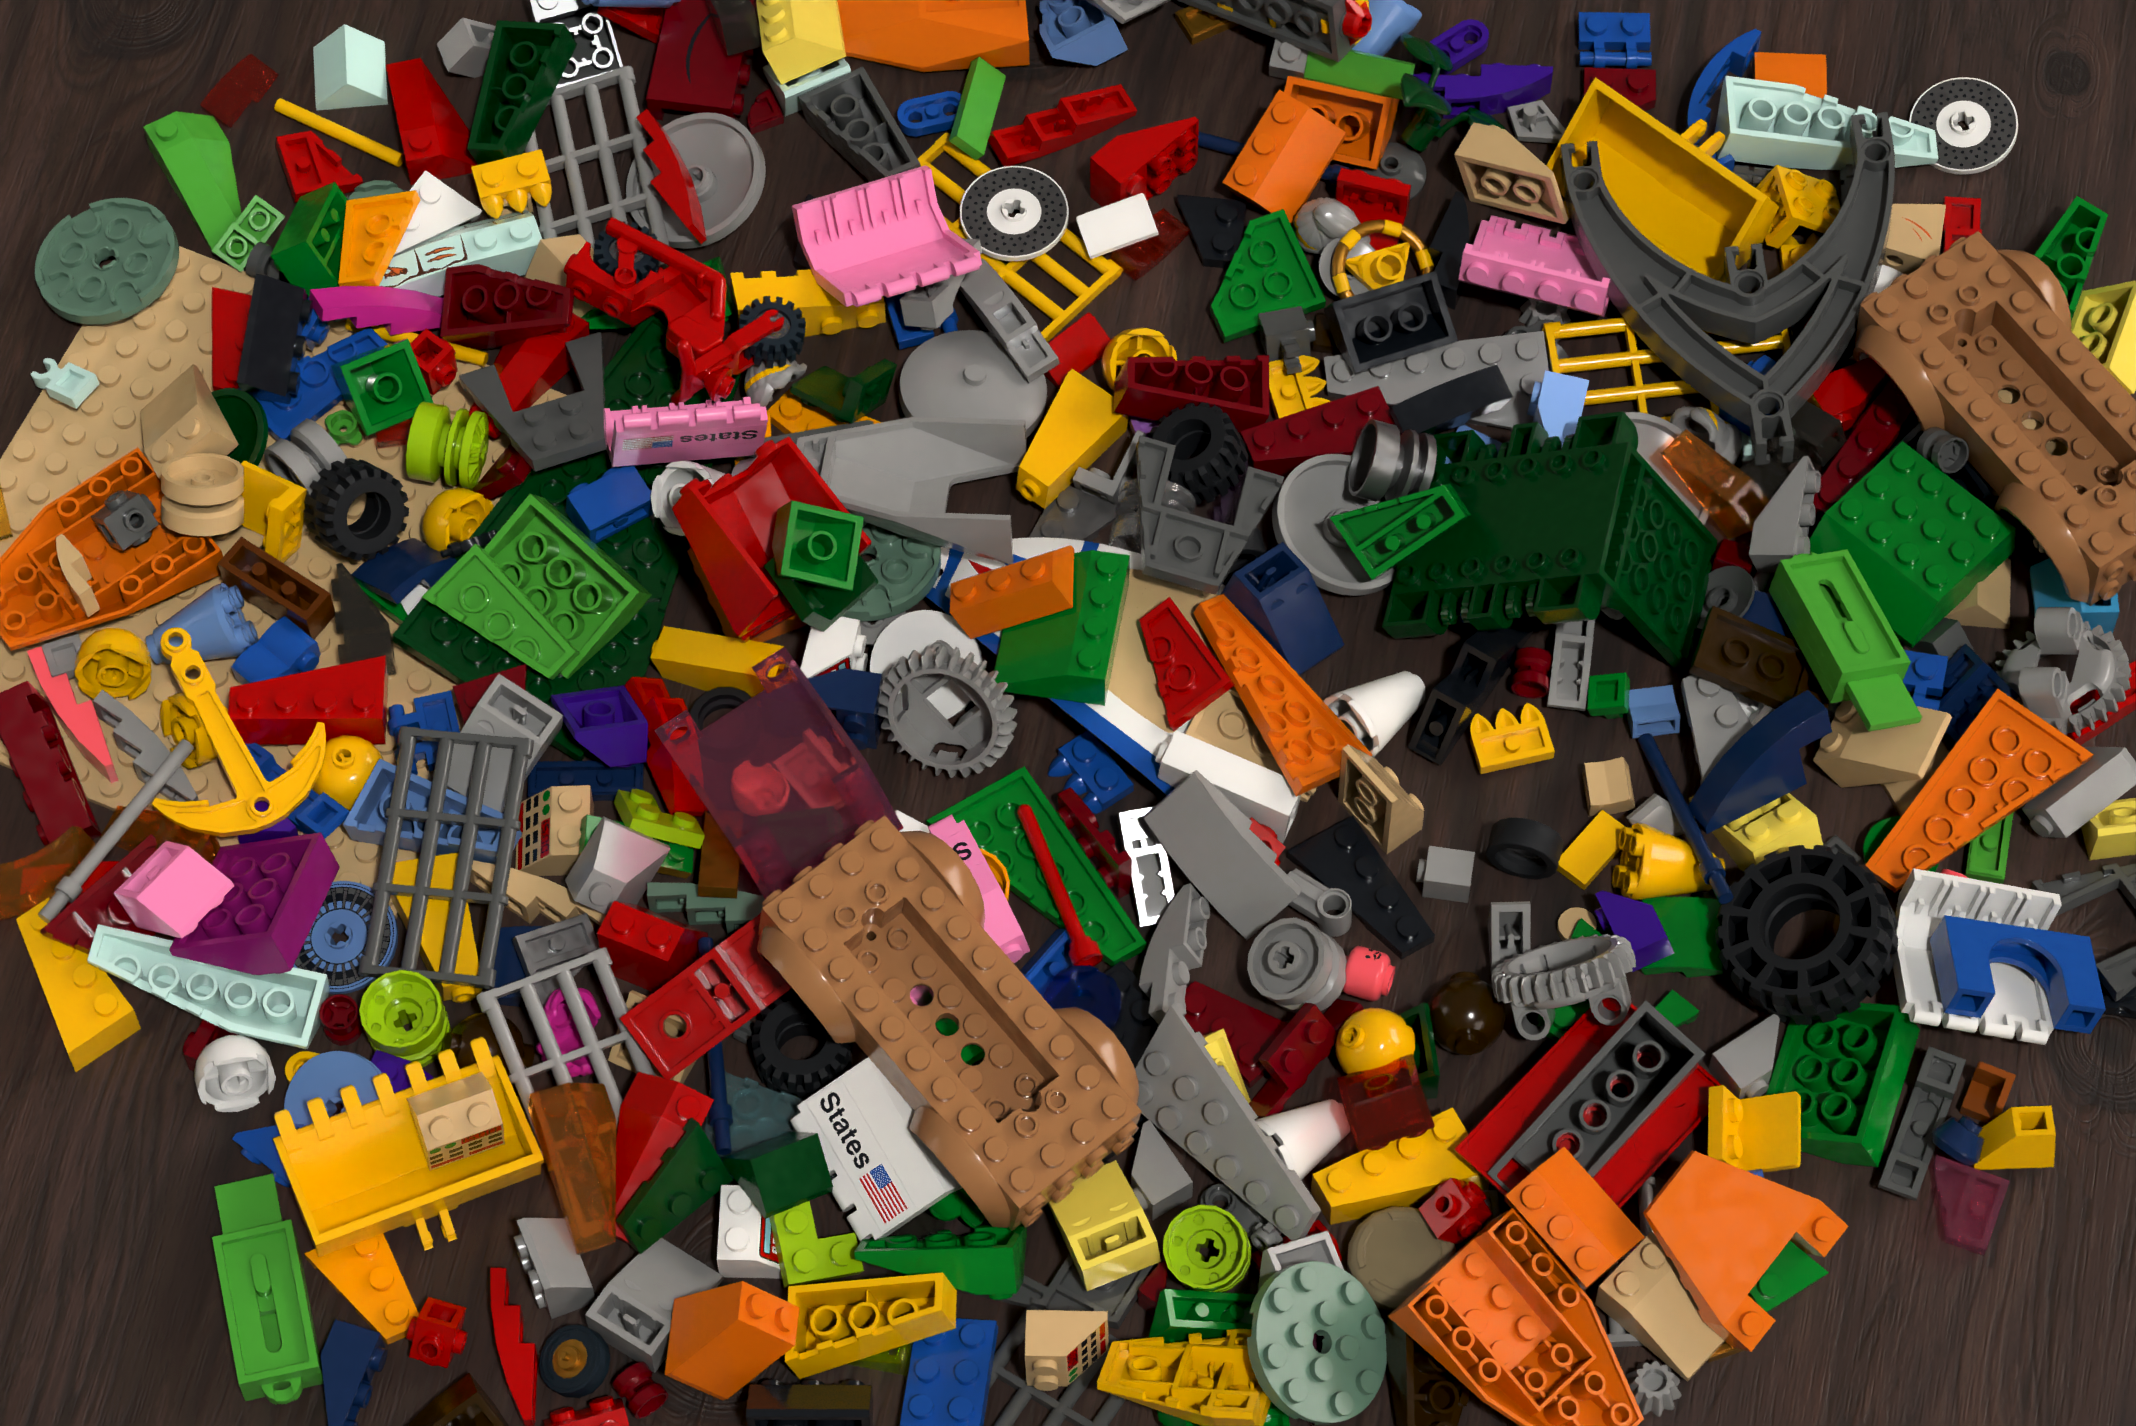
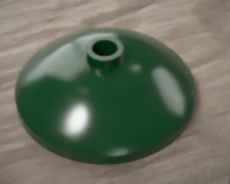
M223 388L211 392L239 443L227 456L239 461V463L247 461L258 466L263 457L268 439V422L262 405L255 397L240 389Z

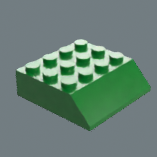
M1902 441L1825 512L1810 537V552L1821 554L1848 549L1895 635L1909 647L1913 648L1969 595L1978 582L1984 581L2015 551L2016 528Z

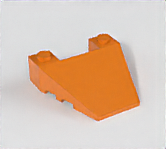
M1693 1150L1643 1212L1666 1256L1672 1259L1680 1274L1679 1279L1685 1290H1689L1699 1308L1697 1311L1703 1322L1731 1347L1749 1352L1753 1351L1776 1320L1748 1296V1293L1786 1244L1791 1241L1806 1254L1825 1257L1848 1228V1225L1821 1200Z

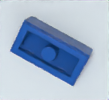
M1066 928L1056 930L1020 970L1049 1005L1080 971L1074 969L1068 955L1071 940Z

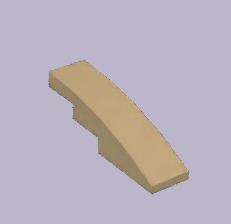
M473 860L470 882L485 893L491 894L495 864ZM510 868L506 893L509 900L508 905L505 907L529 924L539 913L554 923L587 913L593 930L597 935L606 914L574 901L568 888L548 879Z

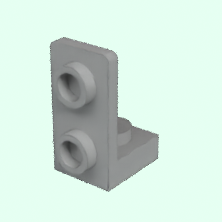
M1136 431L1113 480H1110L1111 477L1100 469L1090 468L1088 471L1078 467L1072 479L1074 487L1118 506L1120 499H1126L1133 487L1134 479L1131 477L1137 467L1136 445L1140 435L1146 437L1145 432Z

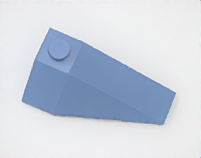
M1040 1L1042 24H1039V33L1052 58L1098 66L1128 50L1114 19L1088 1Z

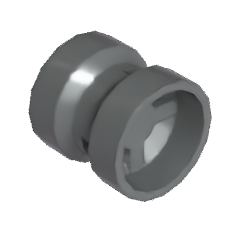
M258 242L249 254L246 274L255 278L256 274H262L288 283L289 281L283 273L277 270L270 256L273 247L266 243Z
M1932 427L1924 431L1917 442L1916 451L1938 469L1946 473H1955L1962 469L1969 457L1968 444L1964 439L1952 435L1939 427Z

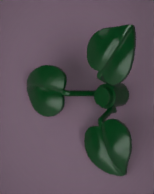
M1406 33L1401 35L1400 39L1405 48L1421 61L1430 64L1432 68V75L1428 84L1407 73L1401 78L1404 106L1418 107L1413 118L1401 134L1402 139L1408 145L1423 152L1435 135L1442 138L1446 131L1461 121L1468 122L1470 126H1472L1473 122L1488 126L1495 125L1507 131L1494 117L1472 107H1469L1467 112H1461L1441 127L1439 123L1442 119L1437 113L1450 115L1452 108L1445 98L1433 91L1441 68L1448 72L1453 69L1452 61L1436 45Z

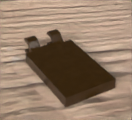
M1711 607L1707 614L1689 673L1774 709H1777L1804 691H1810L1811 684L1817 690L1824 692L1795 640L1718 607ZM1810 691L1828 709L1829 700L1826 695Z

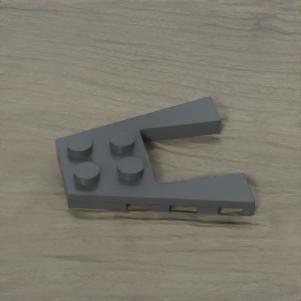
M601 332L565 342L567 353L583 391L516 412L512 411L495 365L459 375L463 390H468L474 397L477 406L483 412L486 411L497 429L509 437L511 445L535 472L607 449L604 404V343Z
M1140 435L1136 445L1142 574L1216 595L1280 490L1284 476L1248 466L1233 526L1161 505L1176 445Z
M2114 863L2102 866V871L2081 875L2077 871L2063 874L2061 879L2043 883L2042 879L2032 882V890L2059 894L2062 906L2056 916L2117 888L2122 891L2136 910V863L2121 867ZM2136 946L2096 964L2099 981L2115 1002L2136 987Z
M1047 1203L1044 1207L1050 1209V1207H1049V1205H1048V1203ZM1069 1253L1049 1287L1024 1275L1023 1283L1017 1294L997 1301L1026 1308L1027 1306H1035L1041 1310L1108 1311V1327L1119 1329L1138 1299V1288L1157 1267L1158 1263L1086 1291ZM960 1290V1291L963 1292V1293L975 1295V1294L968 1293V1292H965V1291ZM976 1295L990 1299L989 1295Z

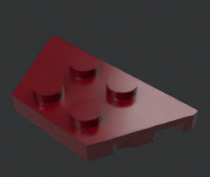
M150 834L40 930L41 934L86 954L90 952L98 924L154 936L157 932L136 927L114 895V892L156 851L157 842L155 837Z

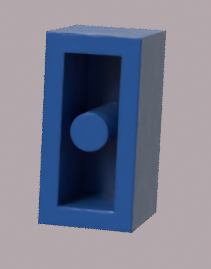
M634 465L623 466L622 468L613 467L607 470L600 479L590 484L581 483L574 487L569 495H567L566 513L572 523L596 544L653 514L650 497L651 491Z

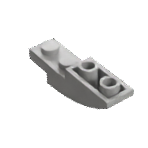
M982 258L980 270L967 273L960 284L959 290L991 335L994 334L1028 383L1059 365V358L1038 330L1037 323L998 273Z
M1191 883L1183 885L1163 914L1152 936L1141 969L1139 987L1149 997V1014L1158 1025H1160L1170 1005L1180 1002L1186 1011L1185 994L1186 986L1190 980L1189 970L1202 967L1203 953L1207 947L1206 927L1207 919L1210 918V907L1206 898L1201 897Z

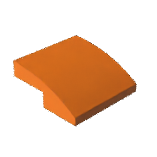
M1754 52L1753 79L1795 84L1806 88L1805 93L1823 99L1824 95H1827L1826 55Z

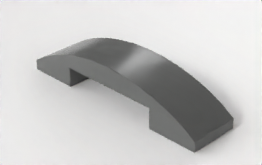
M1930 1046L1928 1047L1878 1188L1916 1201L1936 1147L1932 1142V1131L1944 1123L1966 1059Z

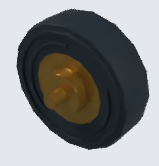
M568 1325L558 1329L547 1339L541 1351L539 1362L541 1377L551 1390L564 1397L581 1398L591 1394L603 1383L609 1371L611 1359L609 1347L598 1332L584 1325Z

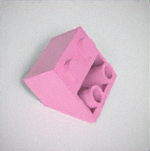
M165 841L114 892V895L136 927L182 939L197 928L198 922L211 909L216 908L223 902L224 896L234 887V884L189 846Z

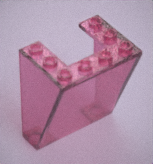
M785 647L752 667L764 690L703 730H699L688 710L683 711L654 730L667 753L764 900L774 891L781 889L784 892L794 884L793 879L804 868L812 866L814 869L825 861L824 855L838 843L846 845L854 839V833L865 822L873 820L875 823L885 815L898 831L903 829L900 820L869 764ZM778 664H785L783 671L779 675L767 677L772 667ZM679 727H688L686 733L681 738L670 740L674 730Z

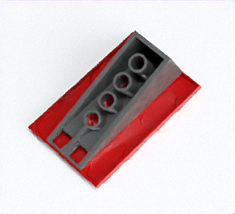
M1602 999L1604 1007L1608 1010L1618 1011L1621 1009V1005L1616 999ZM1646 1000L1638 1009L1631 1003L1625 1019L1614 1026L1600 1023L1594 1017L1591 1008H1589L1467 1135L1454 1151L1493 1185L1498 1192L1505 1196L1538 1166L1565 1147L1621 1209L1708 1115L1709 1087L1722 1084L1700 1066L1705 1053ZM1614 1087H1621L1625 1090L1626 1096L1624 1098L1617 1097L1612 1093V1089Z

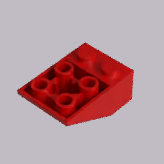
M1191 117L1114 137L1090 157V197L1101 207L1140 193L1145 195L1147 201L1156 194L1164 193L1177 176L1182 172L1188 173L1198 161L1199 119Z

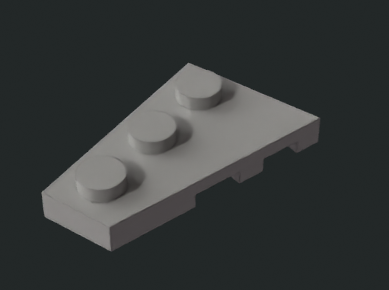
M1692 674L1682 679L1681 690L1688 724L1692 731L1695 746L1694 754L1701 776L1700 784H1702L1722 756L1753 725L1731 690Z

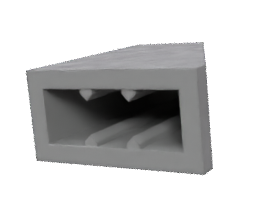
M2084 747L2094 754L2090 761L2039 794L2022 808L2030 820L2032 829L2042 837L2067 838L2136 785V761L2125 747Z

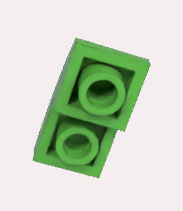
M255 195L235 223L233 222L212 249V252L233 268L242 272L246 268L247 260L253 247L258 242L267 243L286 217Z

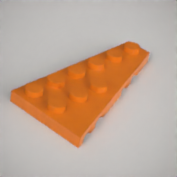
M1224 594L1199 603L1193 614L1226 673L1234 682L1236 691L1295 796L1340 777L1342 748L1348 744L1370 756L1373 755Z
M1997 688L1866 863V866L1874 874L1877 881L1895 893L1903 888L1913 868L1928 871L2090 761L2094 754Z

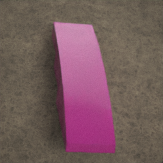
M339 286L310 289L309 300L313 301V308L322 322L350 318L356 329L383 325L389 335L422 331L426 328H441L444 298L414 290L383 286Z

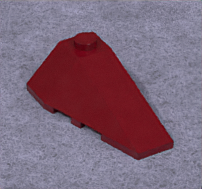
M480 264L447 267L440 337L450 343L479 350L496 348L569 327L572 323L574 290L537 279L532 280L520 277L507 271H497Z

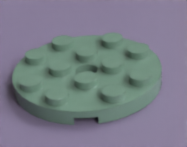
M110 198L90 203L91 209L73 218L67 215L46 236L36 257L35 279L44 300L59 316L80 324L108 325L138 313L163 294L173 278L178 265V239L172 226L160 210L147 202L137 199ZM110 256L116 258V261L112 260V262L100 268L99 264L101 261L107 260Z
M863 521L862 530L870 538L871 545L862 555L870 553L876 556V560L872 559L865 562L878 579V584L841 617L860 621H875L889 618L911 609L930 592L941 569V547L909 538Z
M1320 1261L1303 1262L1285 1267L1267 1279L1259 1289L1251 1305L1249 1314L1253 1315L1251 1336L1247 1337L1250 1363L1255 1377L1266 1396L1278 1409L1293 1419L1300 1418L1315 1423V1425L1338 1423L1358 1415L1376 1396L1383 1381L1387 1363L1385 1323L1368 1291L1347 1271L1333 1264ZM1315 1333L1318 1336L1324 1337L1320 1353L1313 1346Z

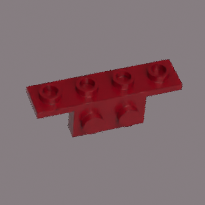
M1336 999L1324 1015L1315 1004L1305 1003L1258 1059L1272 1077L1249 1103L1258 1116L1256 1119L1282 1112L1286 1101L1297 1089L1306 1083L1308 1075L1316 1065L1330 1054L1331 1047L1336 1043L1338 1032L1345 1020L1355 1012L1364 1009L1360 1003Z

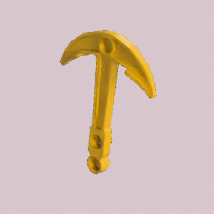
M178 627L166 630L160 640L161 652L168 660H171V671L187 702L194 706L237 797L213 806H209L208 800L180 802L155 798L152 806L164 817L185 829L219 837L253 834L281 822L308 797L322 770L326 749L325 723L317 722L314 732L306 745L290 761V770L275 780L268 782L217 696L216 684L199 652L192 649L189 633ZM172 637H180L183 643L178 647H174L169 644V640ZM191 669L198 670L200 676L194 680L186 677L187 671ZM259 801H265L269 804V808L264 812L257 811L254 806Z

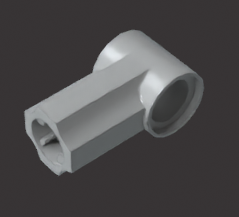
M1297 868L1287 874L1302 888L1299 896L1289 906L1317 922L1320 931L1331 937L1344 935L1350 929L1352 923V900L1349 894L1339 888L1329 889ZM1330 910H1339L1342 913L1339 915H1330L1326 912Z

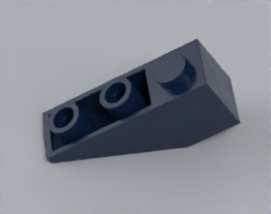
M337 1319L333 1323L320 1355L328 1426H358V1422L355 1420L360 1408L365 1409L370 1402L373 1386L370 1385L375 1371H382L387 1359L388 1350L385 1349L381 1333Z

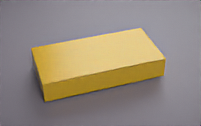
M1601 810L1562 853L1557 871L1585 890L1620 851L1618 844L1621 829L1626 826L1604 810Z

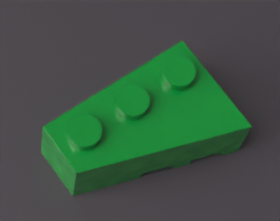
M335 182L300 196L270 255L277 270L285 275L290 284L304 288L308 296H310V289L339 287L346 200L348 199Z

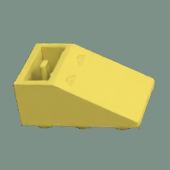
M1790 793L1712 831L1742 871L1752 863L1756 866L1765 860V855L1774 851L1778 853L1789 851V847L1804 845L1806 849H1813L1815 845H1823L1817 815Z
M1116 1160L1103 1165L1097 1173L1088 1179H1085L1082 1175L1071 1184L1074 1189L1060 1202L1055 1203L1053 1200L1048 1202L1086 1291L1161 1262L1157 1239L1142 1206Z

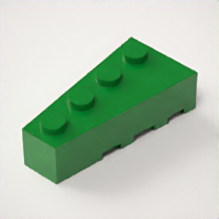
M2076 196L2034 254L2050 268L2058 279L2067 298L2071 320L2108 217L2107 213L2079 196Z

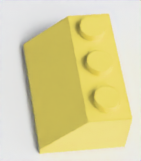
M756 0L762 51L781 85L846 57L837 0Z
M2136 280L2082 291L2071 320L2072 333L2130 395L2134 394L2136 391Z

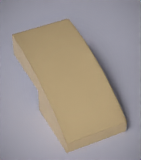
M60 534L56 537V550L61 569L76 602L86 616L90 617L100 610L93 590L87 583L92 576L82 554L63 534Z

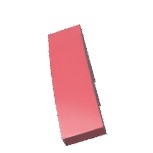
M42 646L28 650V656L44 696L64 732L82 755L109 782L119 781L92 700L77 704L67 673L52 677Z

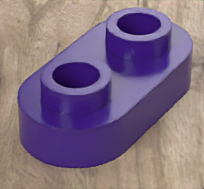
M1473 19L1461 21L1430 41V43L1443 50L1453 64V69L1450 72L1441 68L1440 75L1454 72L1485 52L1488 47L1489 31L1482 22ZM1471 40V41H1474L1475 43H1474V44H1468V43H1466V41ZM1425 63L1427 68L1432 71L1431 65Z

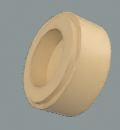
M1580 907L1569 908L1564 911L1559 917L1557 932L1561 940L1571 939L1577 922L1581 918L1596 929L1597 922L1593 914Z

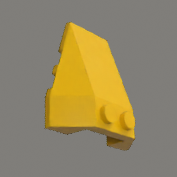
M1252 1329L1226 1330V1337L1202 1339L1201 1333L1188 1334V1341L1164 1343L1163 1336L1112 1341L1097 1380L1098 1390L1200 1426H1264L1271 1400L1260 1387L1250 1363L1247 1337L1251 1336Z

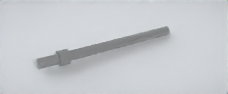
M185 739L179 742L69 877L64 876L54 888L56 893L38 913V916L44 922L49 923L68 902L72 903L83 891L81 888L83 883L194 750L191 743Z

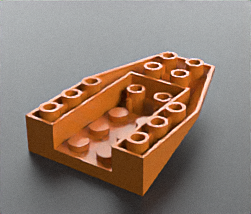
M837 0L846 56L920 72L969 69L971 61L977 57H981L994 68L1030 65L1026 0Z
M138 447L45 506L1 556L0 638L11 651L130 615L221 575L218 562L223 558V554L210 536L180 534L168 529L161 521V502L164 496L161 491V480L157 477L151 463ZM120 490L124 492L128 490L139 495H146L156 509L153 515L159 525L151 530L152 535L150 538L137 546L130 545L124 551L111 547L91 518L92 515L106 506L104 501L110 495ZM60 534H63L82 554L92 576L87 583L93 590L100 610L90 617L86 616L76 602L61 569L56 550V537Z
M1514 1207L1490 1221L1388 1315L1392 1321L1481 1401L1519 1426H1638L1644 1420L1592 1300Z

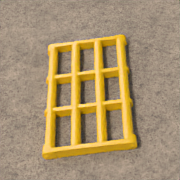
M946 132L918 158L921 166L926 165L931 168L934 185L961 205L965 190L930 163L945 151L977 177L991 169L979 159H973L949 141L951 134ZM944 216L948 228L959 237L967 239L961 227L960 217L952 223ZM1067 228L1060 242L1103 274L1090 287L1046 253L1029 259L1078 297L1065 310L1016 273L1029 260L1010 261L1008 264H1005L1001 260L987 256L984 253L980 255L981 259L983 258L1006 284L1054 320L1041 332L1047 343L1104 289L1118 279L1123 272L1121 266L1112 259L1107 260L1102 255L1090 259L1084 241Z
M1623 317L1561 324L1560 321L1543 323L1542 331H1544L1551 372L1561 374L1630 366L1633 386L1588 390L1584 406L1636 400L1638 412L1648 414L1646 399L1699 393L1684 380L1643 384L1640 365L1661 363L1663 361L1651 349L1637 350L1634 330ZM1788 328L1780 332L1779 335H1774L1756 344L1737 340L1717 341L1718 344L1731 354L1782 349V355H1784L1791 346ZM1625 332L1628 350L1626 352L1558 359L1555 339ZM1710 401L1712 411L1718 415L1719 407ZM1803 406L1791 419H1804ZM1671 416L1660 418L1670 422Z

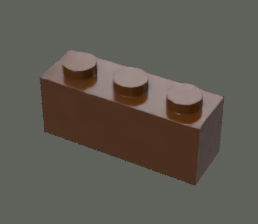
M240 537L218 562L224 584L228 587L236 585L243 598L277 620L286 616L314 640L336 615L331 594L243 537Z

